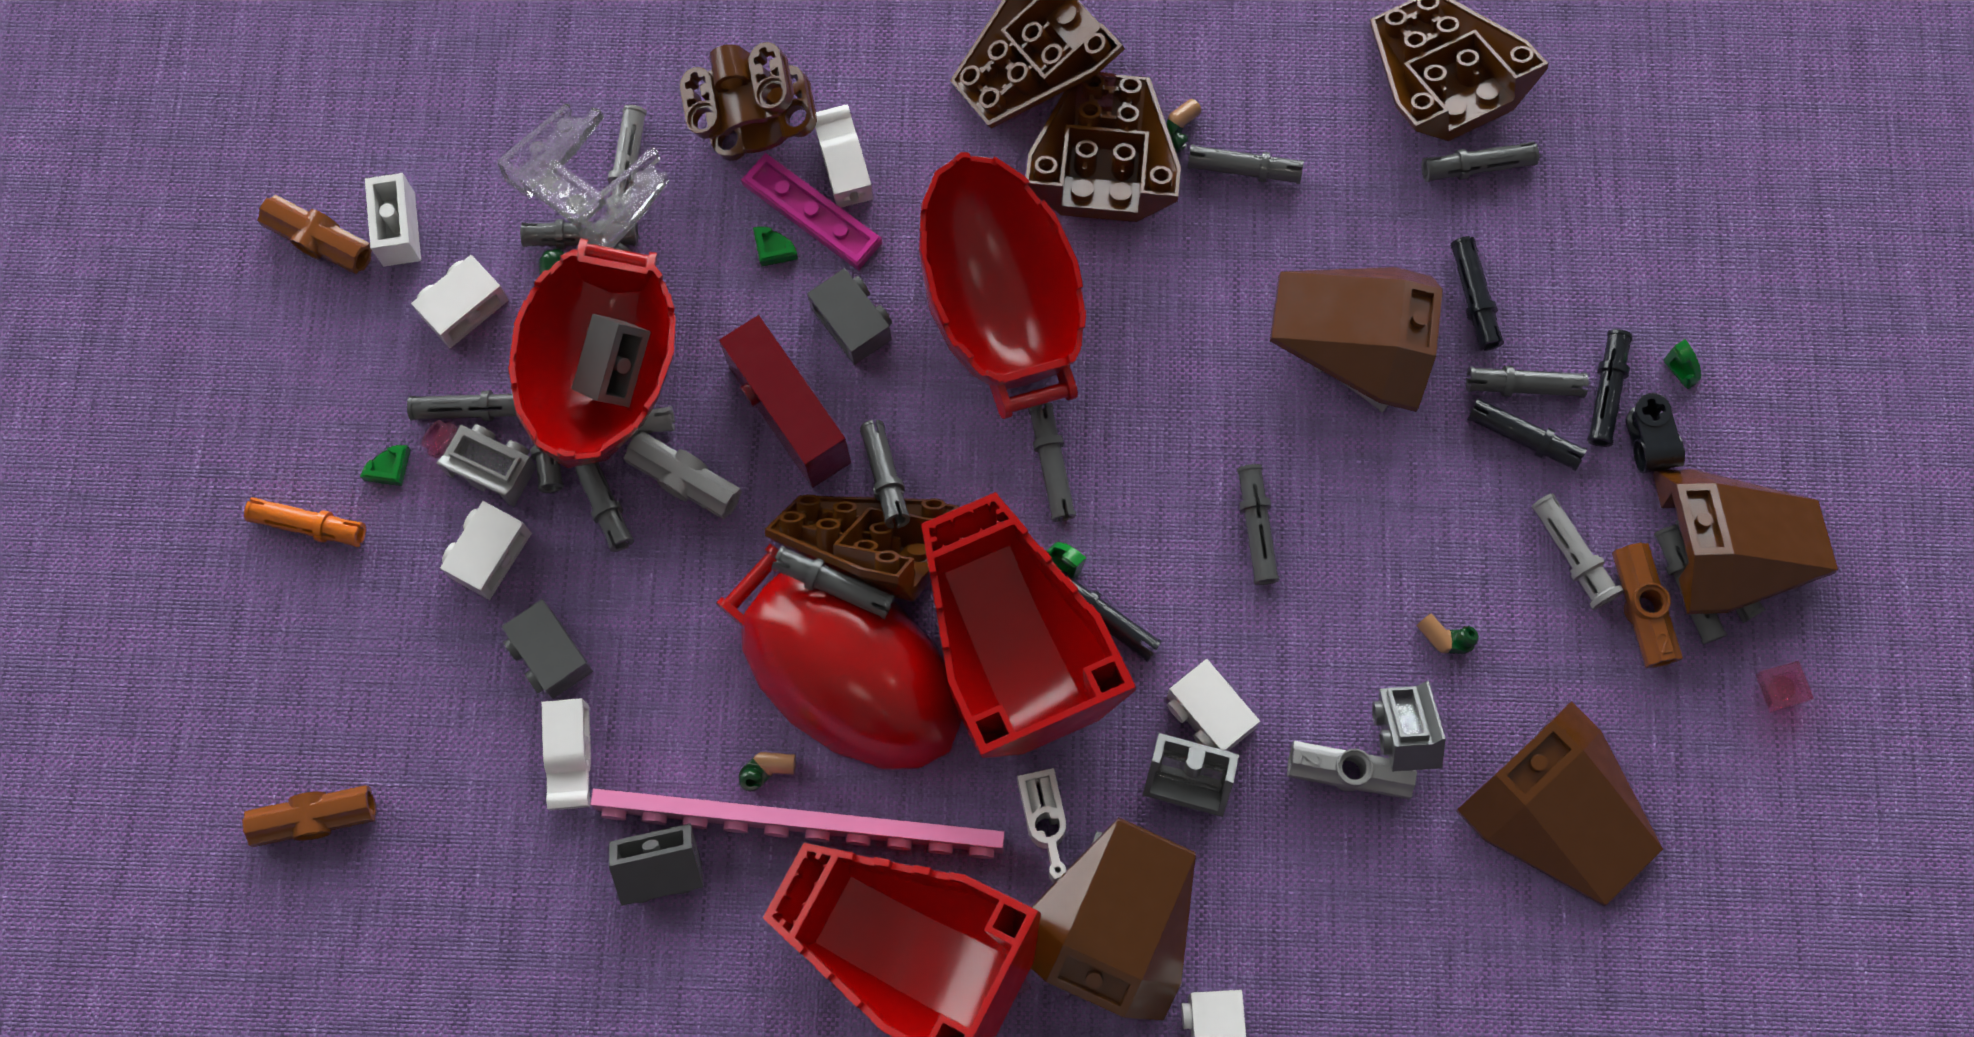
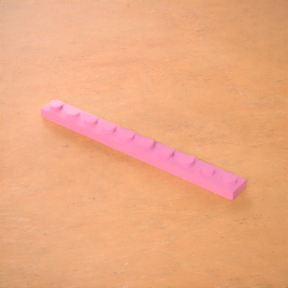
M594 788L590 804L597 811H602V818L611 820H626V814L642 816V822L666 825L667 818L683 820L682 825L691 823L692 828L707 829L708 823L724 824V831L734 833H748V827L764 828L765 835L783 838L789 837V831L805 833V839L819 842H829L830 835L846 837L847 844L857 846H870L871 840L887 841V848L896 850H911L912 844L928 846V852L943 855L953 854V848L970 850V857L993 859L994 853L1003 854L1005 839L1004 831Z

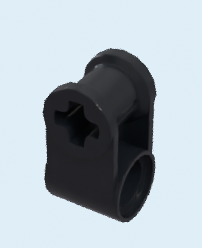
M1657 393L1643 395L1626 416V427L1630 435L1634 460L1639 472L1643 474L1683 466L1685 463V449L1682 439L1678 434L1669 401Z

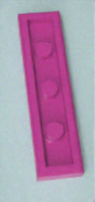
M767 153L741 179L744 187L858 271L882 244L880 236Z

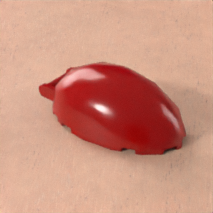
M960 152L953 160L935 171L921 203L919 255L929 311L953 355L974 377L990 386L1002 419L1012 417L1013 412L1066 398L1068 401L1076 399L1078 397V390L1070 365L1076 361L1081 350L1083 329L1086 323V310L1081 291L1083 287L1081 273L1073 249L1055 212L1045 200L1041 202L1028 186L1030 181L1023 174L995 156L993 158L970 156L968 152ZM1057 375L1058 384L1012 397L1008 395L1007 389L1026 386Z
M580 238L577 250L573 249L561 255L560 261L556 262L549 270H544L534 281V287L530 290L527 299L523 301L515 319L508 371L516 415L536 448L566 468L608 460L644 425L659 398L674 357L676 317L671 294L668 292L666 283L663 281L662 273L656 267L658 253L649 252V255L593 245L589 244L588 239ZM592 314L622 320L651 331L629 407L596 401L572 390Z
M769 544L764 549L766 554L725 599L721 597L716 602L728 616L742 627V651L759 688L792 725L832 752L871 764L879 769H919L937 758L950 753L962 719L951 696L945 662L933 640L897 602L893 601L891 603V609L886 619H882L876 614L819 589L808 590L804 588L805 583L779 573L761 590L745 613L742 614L738 608L772 571L773 562L777 561L775 557L779 549L772 544Z

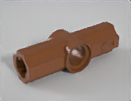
M277 195L266 198L259 208L257 221L261 226L290 240L297 249L314 259L319 260L323 257L354 274L361 270L364 271L371 261L372 250L369 242L341 229L334 220L320 211L310 209L308 212Z
M1640 542L1614 550L1612 556L1626 600L1624 614L1627 620L1633 624L1645 668L1666 666L1682 660V653L1669 613L1671 598L1668 591L1660 583L1649 543ZM1639 598L1649 599L1654 605L1655 612L1649 613L1645 611L1640 605Z
M364 785L327 794L322 791L291 796L288 799L289 802L244 811L242 824L248 845L257 847L290 839L307 841L323 838L332 834V830L375 821L377 810L371 787Z

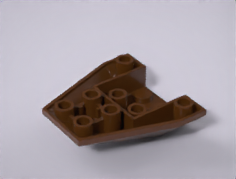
M1002 0L950 81L992 129L1097 75L1125 48L1102 23L1100 24L1079 0Z
M1410 0L1370 19V25L1395 107L1416 132L1445 141H1451L1514 111L1548 69V62L1526 39L1455 0Z
M1098 73L1063 92L1028 153L1026 178L1030 181L1028 186L1041 201L1045 200L1061 216L1138 222L1178 202L1181 166L1150 77Z
M1397 267L1281 271L1278 275L1270 342L1378 403L1416 412L1419 409L1437 354L1443 289L1432 276Z
M1695 469L1659 470L1653 473L1661 508L1676 509L1689 564L1678 578L1687 614L1729 613L1830 576L1838 571L1817 499Z
M799 495L765 528V536L815 561L817 558L825 561V566L889 594L892 593L895 595V598L915 601L931 582L921 524L957 509L959 506L947 504L945 501L937 498L926 500L904 498L910 515V522L904 527L897 528L895 518H893L894 528L890 529L885 525L881 503L875 497Z
M1572 701L1456 810L1487 843L1602 906H1606L1663 850L1602 731Z
M1118 817L1032 906V908L1041 913L1031 969L1045 982L1121 1017L1164 1020L1182 983L1196 852Z

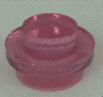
M441 420L434 422L422 440V446L427 449L428 455L433 458H439L444 455L457 432V426L451 422L444 423Z

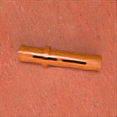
M251 497L244 509V519L247 522L312 536L318 542L324 543L329 540L353 547H360V543H363L366 534L365 523L335 517L332 512L325 510L319 513L256 497Z

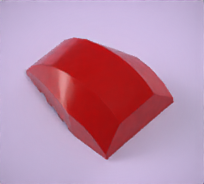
M996 492L921 524L951 696L982 758L1022 755L1098 722L1136 691L1133 679L1101 614L1092 604L1085 600L1079 593L1077 586L1068 576L1066 577L1052 561V557L1042 546L1040 547L1029 534L1028 529Z
M803 843L766 910L763 919L887 1035L891 1037H996L1033 965L1041 913L964 874L946 873L932 870L929 867L910 866L895 863L889 859L870 858L856 855L853 852Z

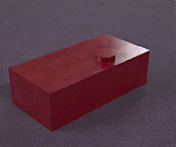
M759 315L719 339L728 367L740 383L743 395L752 407L756 406L812 488L851 464L846 438Z

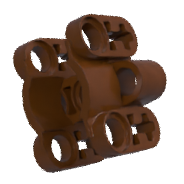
M762 42L756 45L751 53L738 45L719 46L713 49L709 55L712 70L707 71L702 67H693L687 70L681 78L680 93L687 127L700 138H710L714 150L725 160L734 161L743 157L745 153L770 150L793 136L798 138L805 137L816 126L817 114L809 78L797 66L789 65L786 55L774 43ZM772 56L773 59L769 61L770 71H768L763 65L767 63V57ZM701 80L705 83L700 85V92L706 101H702L701 97L694 91L699 88V81ZM797 110H805L806 117L802 124L794 127L791 126L790 118L792 114ZM705 113L708 127L699 129L698 120ZM736 133L738 136L736 145L730 150H723L722 143L725 137Z

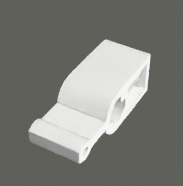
M848 104L816 112L817 123L815 129L836 205L842 208L873 200L870 178Z
M582 698L541 702L543 762L547 778V809L552 811L590 807L589 771L591 767L589 705Z
M1052 768L1017 776L1029 836L1035 845L1047 849L1051 864L1049 878L1054 884L1066 872V867L1060 862L1057 846L1063 841L1065 836L1066 819L1055 771ZM1036 785H1039L1040 792L1044 805L1043 807H1041L1040 799ZM1049 819L1050 824H1057L1059 830L1055 835L1046 837L1044 831H1037L1035 827L1040 820Z

